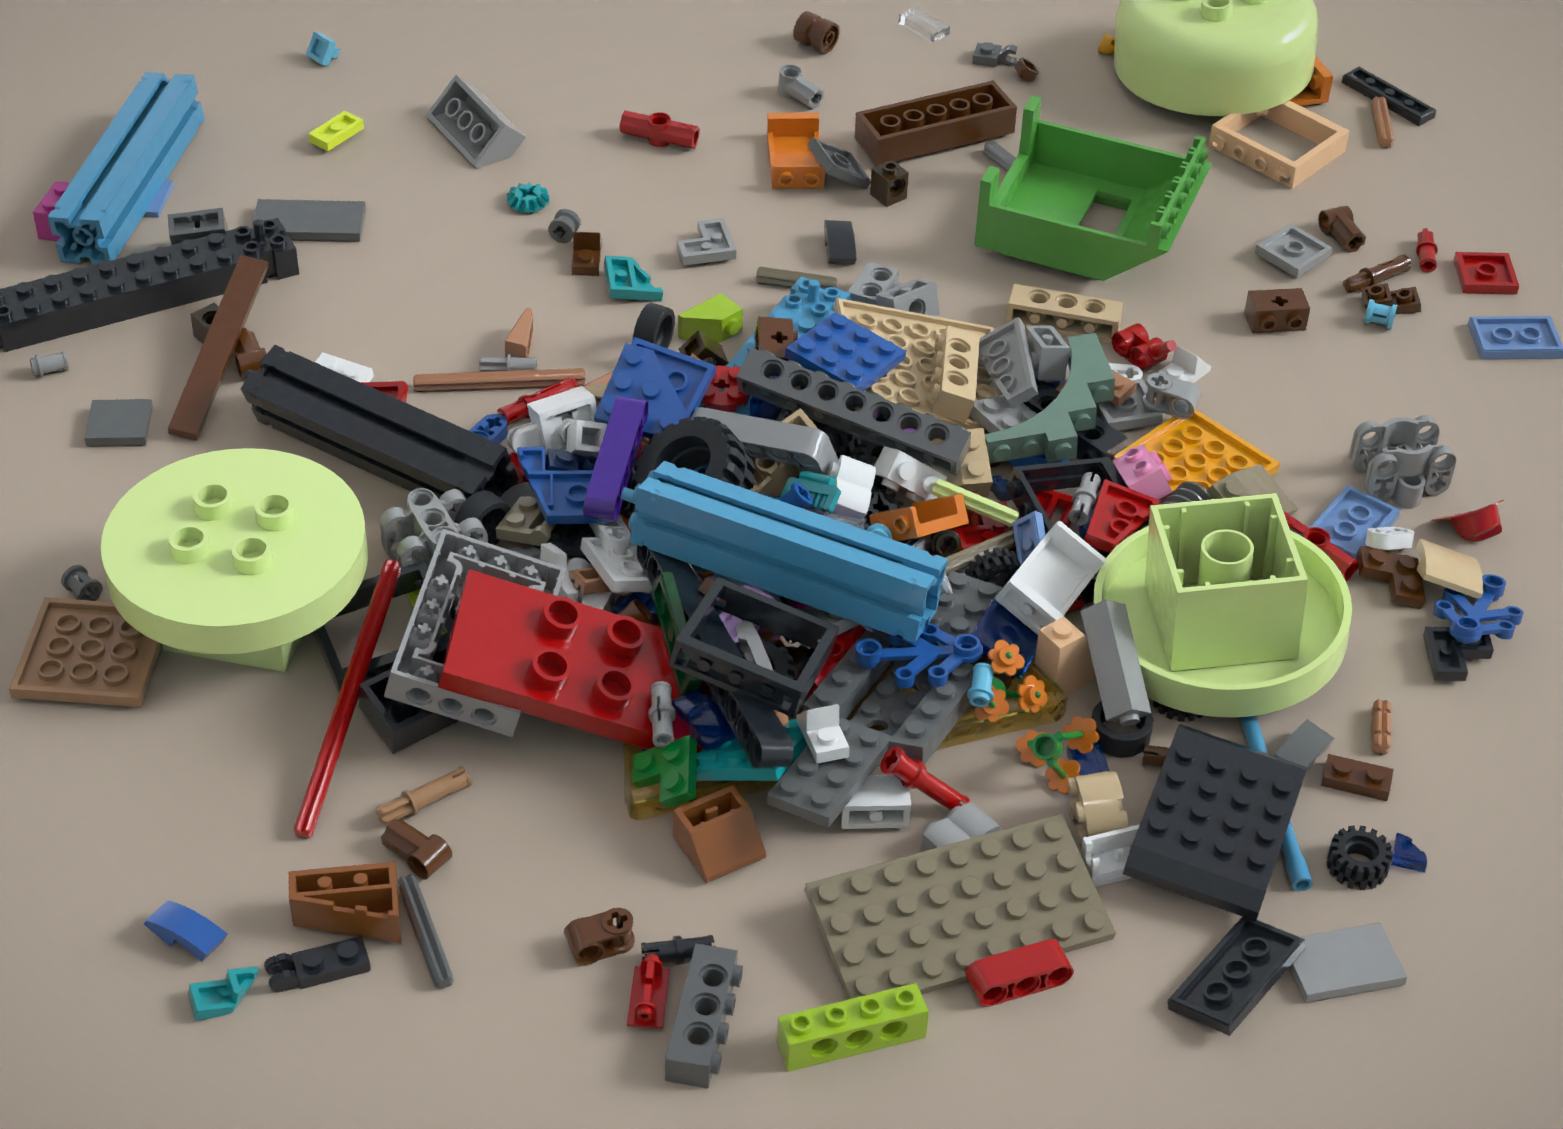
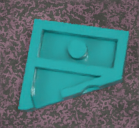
M605 255L603 265L609 298L662 301L663 289L652 286L650 283L651 277L639 267V264L632 257Z

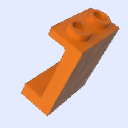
M962 493L912 503V507L869 515L871 525L877 523L884 524L890 529L892 540L895 541L918 538L969 523Z

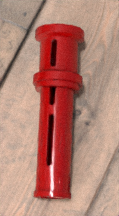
M895 746L884 754L880 763L881 772L888 776H895L901 780V784L905 788L918 789L950 811L956 806L961 807V802L964 804L970 803V799L967 796L962 795L927 772L923 762L912 760L906 756L902 748Z

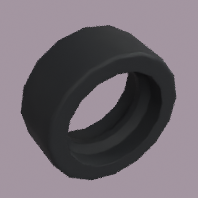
M654 303L645 305L636 321L633 339L636 337L668 348L675 327L674 311Z
M484 490L476 492L462 504L455 516L454 522L459 524L467 518H477L481 521L488 513L482 525L487 532L488 543L496 545L501 540L496 537V527L511 508L507 502L497 495Z
M1102 701L1093 708L1091 718L1096 722L1095 731L1099 735L1098 741L1093 744L1100 751L1115 757H1133L1143 752L1144 744H1150L1154 722L1152 713L1139 718L1140 722L1135 725L1140 731L1133 734H1119L1104 726L1103 723L1106 722Z

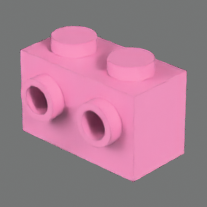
M1144 444L1128 449L1124 455L1112 461L1129 489L1158 500L1173 492L1168 484L1172 477L1166 466L1161 462L1155 451L1150 453Z

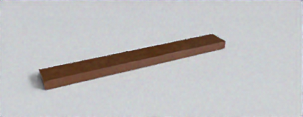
M240 255L170 421L168 434L198 440L267 272L268 261Z

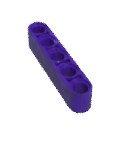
M624 396L616 397L586 492L583 507L584 517L616 522L623 499H621L622 491L625 487L627 488L646 425L649 409L648 400Z

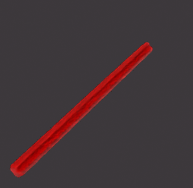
M387 559L383 563L294 825L295 835L308 839L313 835L359 698V684L365 680L401 572L400 563L396 560Z

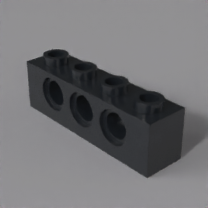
M1044 381L1036 384L1038 394L1029 401L1024 402L1028 408L1037 414L1053 402L1060 393ZM1096 416L1095 429L1076 432L1078 436L1076 458L1083 460L1110 457L1113 460L1114 455L1127 447L1128 437Z

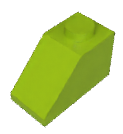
M722 293L678 314V337L683 340H688L699 330L714 341L722 342L743 329V308Z

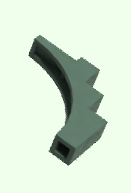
M1096 333L1068 337L1067 345L1070 347L1068 366L1070 373L1065 386L1053 402L1043 411L1023 423L1005 430L985 434L989 463L1043 454L1047 462L1076 458L1078 439L1076 432L1095 429L1097 409L1095 403L1114 400L1115 377Z

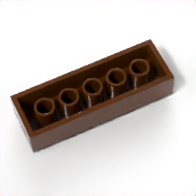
M992 80L856 112L854 138L875 165L879 166L891 160L911 159L912 157L932 154L937 151L1015 133L1017 106Z

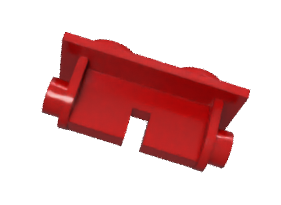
M648 954L641 961V966L634 967L627 1026L663 1029L670 969L662 968V962L655 954Z

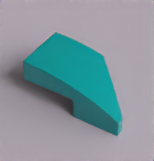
M258 967L229 969L224 980L189 984L188 996L195 1021L233 1013L256 980L259 971Z

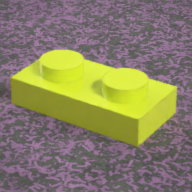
M343 111L308 133L309 142L326 151H330L363 130L364 121L347 111Z

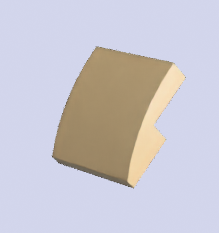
M1423 539L1419 540L1415 548L1421 557L1417 571L1424 580L1477 599L1482 597L1483 578L1476 558Z

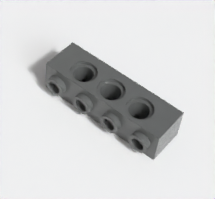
M695 943L665 1058V1081L709 1089L712 1074H719L722 1053L718 1052L719 1044L726 1045L729 1023H725L727 1015L733 1016L736 994H732L733 987H740L743 974V966L737 965L738 950Z

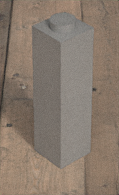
M1105 599L1082 610L1081 615L1106 721L1120 723L1124 727L1132 726L1140 722L1139 718L1151 714V709L1126 605Z

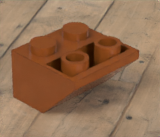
M734 785L673 809V837L706 883L766 858V850L751 808Z

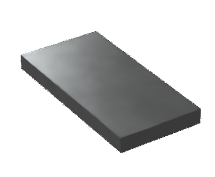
M258 199L253 221L256 219L264 221L279 218L285 228L286 236H289L291 240L360 241L366 203L365 201Z

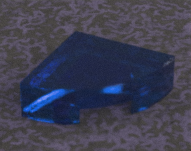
M1396 833L1391 865L1425 873L1427 868L1426 854L1423 851L1421 852L1412 843L1413 840L1410 837Z

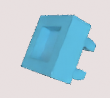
M313 32L306 55L321 65L329 66L331 58L337 59L340 49L336 48L337 42L320 32Z

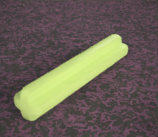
M936 480L932 488V494L937 497L962 493L966 509L1009 527H1013L1012 522L1016 521L1019 517V512L944 480Z

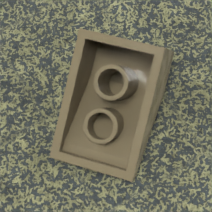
M1261 464L1233 472L1212 484L1207 490L1212 499L1277 493L1283 512L1292 515L1298 510Z

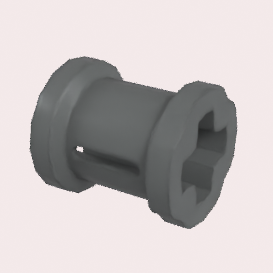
M79 564L69 567L61 578L62 586L66 590L73 591L77 600L96 601L103 590L102 584L96 579H91L88 576V571Z

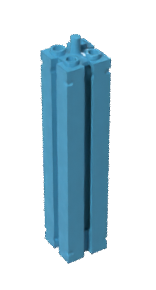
M144 73L142 81H139L54 206L55 210L51 211L47 217L52 234L61 236L56 243L61 262L81 264L85 257L90 258L91 264L96 265L103 261L115 260L116 255L120 254L146 213L164 180H167L198 131V126L205 120L201 102L194 99L198 94L194 75L174 74L171 80H168L165 73Z
M663 461L655 471L651 470L647 479L642 484L639 483L635 490L625 487L622 491L621 499L634 503V510H637L632 513L628 528L631 529L630 542L639 546L646 545L650 550L893 636L900 635L904 640L913 643L917 641L924 631L925 624L928 625L937 612L941 594L939 589L944 580L948 559L939 555L932 556L929 552L684 467L677 468L675 464Z

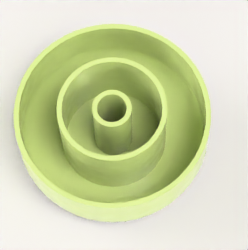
M1120 0L1115 22V71L1121 82L1131 92L1152 104L1169 110L1202 116H1227L1228 114L1236 113L1243 115L1267 110L1283 104L1298 95L1312 78L1318 35L1317 9L1313 0Z

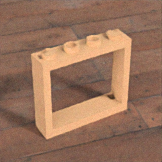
M1288 100L1269 110L1243 115L1241 113L1228 114L1212 125L1209 146L1293 189L1346 151L1350 130ZM1263 116L1318 145L1296 161H1292L1237 133V131L1258 117Z

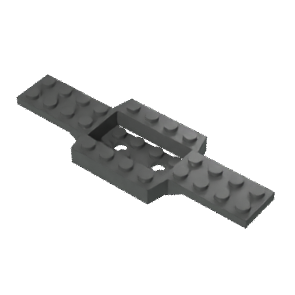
M951 571L947 578L953 593L950 595L946 593L940 595L937 612L929 623L937 625L940 630L955 638L961 634H971L978 638L1003 607L994 599L1003 587L967 576L963 573ZM866 630L804 703V711L839 705V726L849 745V757L816 764L809 746H807L767 794V805L829 828L874 769L880 766L884 754L890 748L898 746L904 750L906 756L912 760H920L925 764L971 705L967 697V691L972 685L973 665L961 663L948 674L946 685L935 687L928 682V670L934 665H940L946 659L937 658L915 676V684L911 688L917 692H910L904 695L899 692L902 688L895 684V671L900 667H905L914 659L880 661L876 667L865 669L855 659V647L863 639L878 641L882 649L905 648L909 646L906 644L893 646L888 643L887 634ZM939 642L933 644L935 646H944ZM892 663L891 671L884 678V680L876 686V689L871 694V696L861 704V708L853 716V718L851 720H846L849 714L854 710V708L858 705L862 698L867 694L871 687L876 683V681ZM873 725H882L887 730L877 731L869 727Z

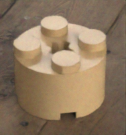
M1104 771L1067 778L1070 798H1074V800L1068 801L1069 814L1072 821L1077 820L1079 825L1075 826L1079 845H1082L1084 837L1128 827L1127 812L1123 810L1121 799H1124L1123 791L1115 771Z

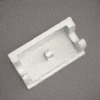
M1139 825L1083 838L1080 854L1095 887L1131 878L1123 875V871Z

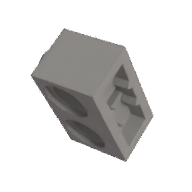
M868 261L848 293H851L850 300L877 305L876 294L901 285V282L898 281L899 270Z

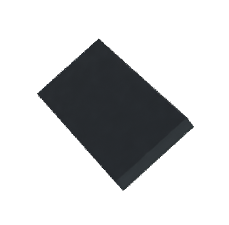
M1241 917L1167 1000L1168 1009L1230 1036L1304 951L1305 939L1259 920L1253 921Z

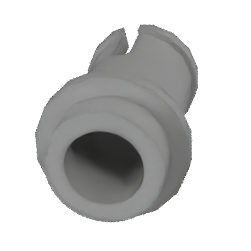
M65 351L41 357L36 354L35 358L30 359L31 370L34 376L39 375L43 377L45 373L69 370Z

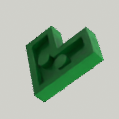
M688 735L674 740V742L669 743L666 747H654L634 754L632 783L639 789L660 783L659 802L666 808L696 799L697 741Z

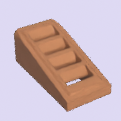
M527 307L505 339V358H507L508 354H511V357H529L533 335L532 308Z

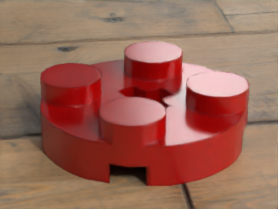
M716 366V373L701 401L704 408L733 413L737 411L738 406L743 403L744 406L748 404L750 395L738 391L736 376L741 367ZM718 388H723L724 391H718Z

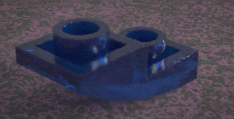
M702 689L671 700L672 706L675 708V714L689 725L690 736L705 750L718 748L736 738L724 714Z

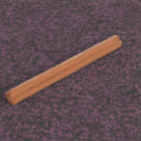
M583 368L415 374L413 386L415 391L549 387L568 377H573L578 385H584L586 378Z

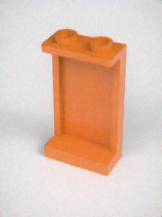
M767 113V143L772 189L824 188L825 169L807 146L812 138L820 140L819 113Z

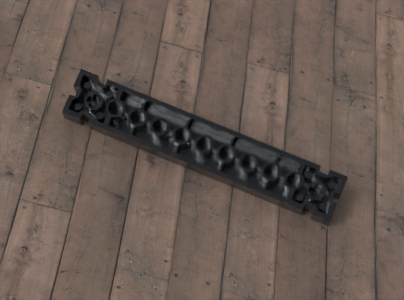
M279 218L264 221L256 219L253 221V229L247 226H239L236 229L212 233L209 236L185 240L174 245L158 247L154 250L130 254L127 257L103 261L96 265L76 268L72 271L48 275L45 278L21 282L14 286L0 289V349L3 348L4 352L224 295L240 255L268 261V269L262 284L268 283L267 278L275 276L280 280L299 275L296 247L291 238L286 236L285 228Z

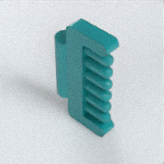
M802 471L799 478L790 477L787 480L780 498L791 490V485L794 482H799L812 496L813 503L808 508L813 506L814 509H818L819 507L820 510L825 509L829 514L834 511L841 495V490L835 486V477Z

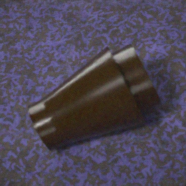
M947 529L933 533L929 538V544L935 555L947 557L960 552L961 539L952 530ZM944 538V543L941 546L940 541Z

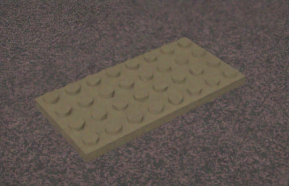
M1062 813L806 883L804 889L847 1000L917 983L921 994H926L967 982L966 969L974 961L1049 939L1057 940L1064 953L1112 940L1116 934Z

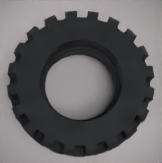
M694 417L693 420L690 418L680 419L678 424L674 425V423H671L664 427L665 430L662 433H656L651 438L653 441L648 446L645 445L641 450L642 456L636 460L634 466L636 473H633L632 477L633 490H635L639 483L642 484L647 479L650 471H655L663 461L675 464L677 468L684 467L692 471L702 465L709 464L704 475L749 490L753 489L755 477L753 474L755 473V466L749 451L725 424L714 418Z

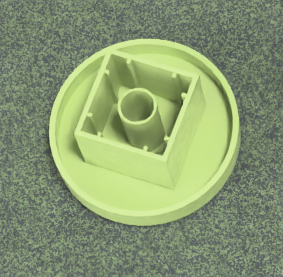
M241 448L212 451L179 460L159 469L138 482L119 500L105 523L101 537V557L110 598L117 611L133 628L161 643L164 651L281 672L286 671L301 638L326 624L350 602L362 583L368 561L363 511L352 489L339 476L321 464L295 454L268 449Z
M1277 493L1151 505L1149 526L1130 535L1112 550L1106 557L1105 564L1098 572L1094 587L1093 605L1105 599L1126 605L1147 697L1162 705L1188 713L1212 717H1249L1293 706L1312 696L1331 680L1338 671L1347 650L1352 616V601L1348 585L1336 564L1321 549L1289 529Z

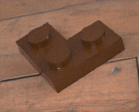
M1360 546L1356 553V558L1359 562V575L1388 581L1392 603L1421 609L1426 599L1422 577L1417 571L1419 565L1418 558Z

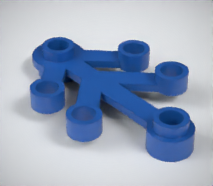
M1493 574L1482 576L1483 595L1477 599L1474 606L1463 596V593L1449 588L1444 589L1442 600L1436 601L1433 614L1437 618L1447 619L1451 623L1449 632L1458 642L1470 644L1480 640L1481 635L1494 634L1496 637L1505 640L1513 637L1515 625H1519L1522 621L1523 610L1516 606L1487 610L1492 601H1498L1499 597H1502L1504 594L1506 581L1502 577ZM1456 605L1465 616H1459L1454 610V606ZM1499 620L1496 623L1480 624V622Z
M932 623L925 624L924 631L915 643L904 640L900 635L893 636L887 634L889 644L893 646L906 644L909 647L882 649L881 644L873 639H863L855 647V659L865 669L876 667L880 661L914 659L905 667H900L895 671V684L904 689L914 686L915 676L937 658L946 659L940 665H934L929 668L928 682L932 686L941 687L947 684L948 674L961 663L969 664L976 662L983 655V646L976 636L961 634L955 638ZM939 642L944 646H935L933 644Z

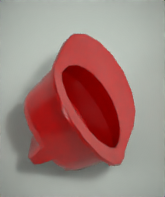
M1504 500L1497 501L1478 510L1439 517L1431 521L1448 519L1463 539L1472 542L1483 541L1502 532L1497 504Z

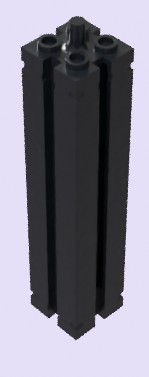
M275 344L262 357L260 362L262 370L259 373L251 369L245 372V381L240 389L247 402L252 404L251 409L258 422L271 425L273 429L408 491L419 488L429 489L439 499L446 491L457 489L463 492L466 499H468L476 492L486 490L500 498L506 490L516 485L519 481L515 468L508 465L511 462V458L506 447L498 443L493 444L489 439L291 351L286 352L284 348ZM488 513L480 521L482 524L486 520Z

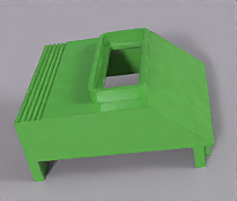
M1032 95L1023 110L1019 154L1000 186L998 187L1000 168L993 166L988 167L980 181L974 242L976 248L980 246L981 249L995 250L997 253L1001 252L1002 255L1102 281L1169 252L1212 165V162L1206 161L1208 156V149H1204L1206 138L1195 136L1193 147L1189 148L1187 156L1039 120L1042 98ZM1092 203L1126 210L1115 234L1080 226Z

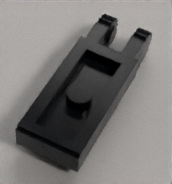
M362 936L291 953L292 955L280 953L277 956L269 957L264 962L265 971L269 975L273 974L269 979V986L274 992H282L283 990L287 991L299 987L304 989L367 973L371 970Z

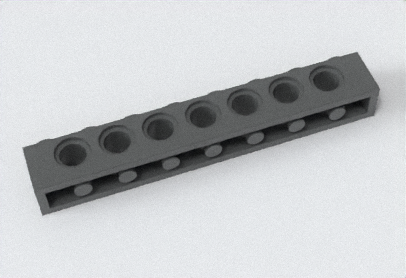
M751 348L736 376L738 391L791 412H796L801 408L814 421L883 448L885 446L900 450L924 464L955 476L971 447V432H968L961 425H950L940 421L932 414H922L914 411L904 403H894L884 399L878 393H868L857 389L850 382H839L830 378L824 372H814L803 368L798 362L777 358L767 350L759 351ZM771 375L779 376L776 379H768ZM797 386H805V387H806V388H804V389H802V390L794 389V388L797 387ZM825 396L833 397V399L827 401L821 398ZM851 407H859V408H861V409L858 410V411H850V410H848V409L851 408ZM880 417L888 419L885 422L876 421V419ZM906 428H913L916 431L907 433L903 430ZM941 439L943 442L936 444L931 442V440Z

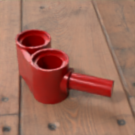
M1139 323L1122 329L1111 337L1112 347L1115 352L1123 356L1134 366L1139 367L1142 371L1165 361L1168 353L1177 348L1174 340L1163 342L1158 337L1149 340L1148 332Z

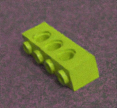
M917 983L778 1016L777 1045L787 1071H794L926 1038L929 1010Z

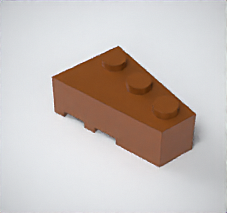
M395 861L288 871L289 902L293 926L401 943L399 891Z

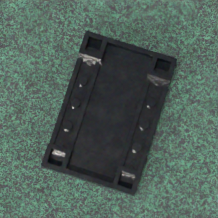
M1179 724L1132 843L1123 875L1256 921L1308 767Z

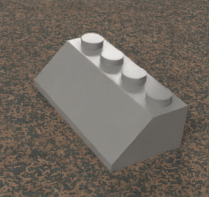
M458 75L453 77L426 114L435 126L476 168L510 158L526 137L475 85Z

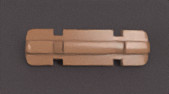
M1380 699L1375 700L1372 707V750L1376 754H1387L1391 746V737L1389 736L1391 735V704L1387 700L1381 701Z

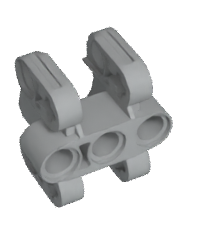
M1421 415L1415 419L1394 418L1380 425L1374 421L1363 422L1354 431L1349 451V460L1357 472H1367L1364 481V488L1367 494L1381 501H1385L1391 496L1397 505L1407 509L1416 508L1420 505L1424 490L1429 495H1439L1445 492L1451 484L1457 458L1449 446L1437 445L1440 430L1431 415ZM1431 426L1428 431L1418 433L1421 428ZM1376 432L1371 438L1363 439L1367 433ZM1447 455L1444 460L1435 462L1438 457Z
M415 489L407 496V511L401 507H392L387 509L380 517L383 549L387 556L397 559L401 568L424 560L429 568L442 529L470 537L472 533V538L488 543V536L484 526L477 518H467L459 524L454 522L460 507L467 500L463 492L457 489L446 491L439 499L429 489ZM453 504L456 512L451 511V509L453 508ZM395 522H396V525H397L398 530H394V529H393V526L395 525ZM401 541V542L398 544L397 549H394V550L391 549V547H392L395 543Z

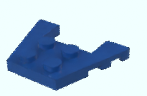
M517 447L518 461L547 524L611 522L588 518L583 515L584 500L593 470L546 471L545 447Z

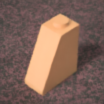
M1064 616L1039 629L1033 676L1037 680L1044 682V691L1052 703L1096 679L1086 636Z

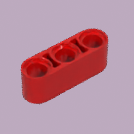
M1054 939L1040 941L981 958L970 964L965 971L966 978L979 1003L986 1007L1058 987L1069 981L1074 974V969L1059 942Z

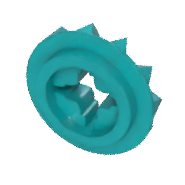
M529 182L523 185L519 183L517 187H510V192L507 193V203L516 211L535 212L548 205L549 194L547 188H541L540 184L531 185Z

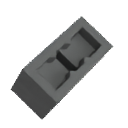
M223 207L167 215L169 237L172 245L185 240L209 236L212 233L228 231Z

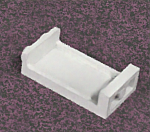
M1057 521L994 599L1038 635L1039 629L1065 616L1064 614L1105 564L1106 558L1065 524Z

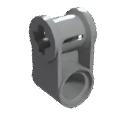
M1152 373L1146 380L1148 389L1142 398V404L1151 411H1158L1179 419H1188L1193 415L1201 397V390L1192 382L1176 379L1163 373Z

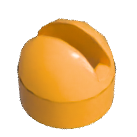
M1105 33L1098 52L1107 55L1113 54L1115 37Z

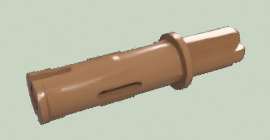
M461 766L410 792L408 790L402 791L400 797L377 807L376 815L379 822L388 825L394 819L398 820L409 814L415 816L418 814L419 809L471 786L472 781L469 773H465L466 769Z

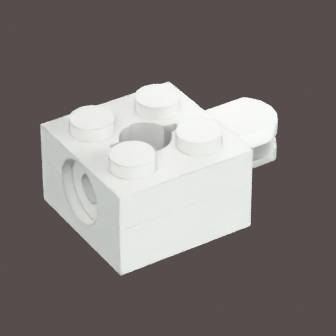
M583 386L528 403L527 407L531 422L510 429L507 435V443L516 453L517 447H545V454L547 449L566 450L567 428L576 420L595 422L594 416L597 411L595 396Z

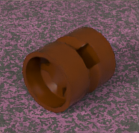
M805 11L799 16L793 30V36L797 42L806 46L812 45L813 49L822 53H829L835 47L840 33L837 23L826 18L822 19L819 15L810 11Z

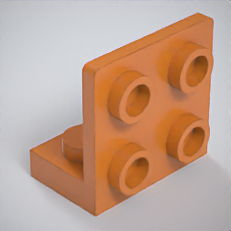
M1316 55L1314 71L1310 82L1298 95L1289 100L1299 106L1329 101L1333 75Z

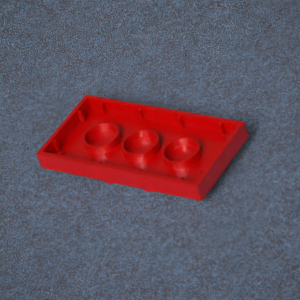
M469 569L462 586L438 688L521 710L522 713L637 747L651 749L657 746L652 742L653 727L652 722L649 720L648 712L652 707L650 687L655 682H667L672 687L671 701L676 714L673 721L674 740L690 735L697 741V754L703 748L706 724L701 715V706L704 702L711 699V691L704 680L693 699H682L680 697L673 668L669 666L670 658L661 627L638 621L629 616H621L578 603L567 597L555 596Z

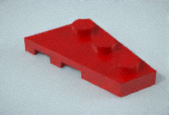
M1104 479L1084 541L1096 549L1111 553L1117 545L1132 535L1149 519L1150 506L1160 505L1162 501Z

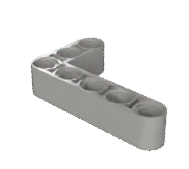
M704 407L695 408L691 416V420L694 417L719 420L733 432L749 451L751 457L796 465L800 473L808 471L827 475L831 463H837L838 461L829 437L823 431L816 428Z

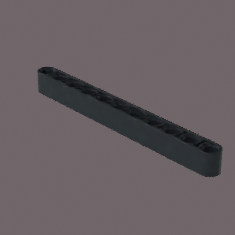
M637 545L638 562L652 587L655 585L661 572L673 573L685 618L688 622L705 597L698 590L701 584L689 563L650 550L646 545ZM714 608L694 639L743 658ZM706 682L754 768L788 767L792 763V741L773 709Z

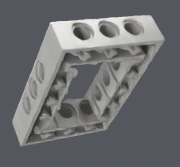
M442 529L391 669L384 697L513 737L521 710L438 688L443 664L432 660L458 586H463L469 569L558 596L566 568Z

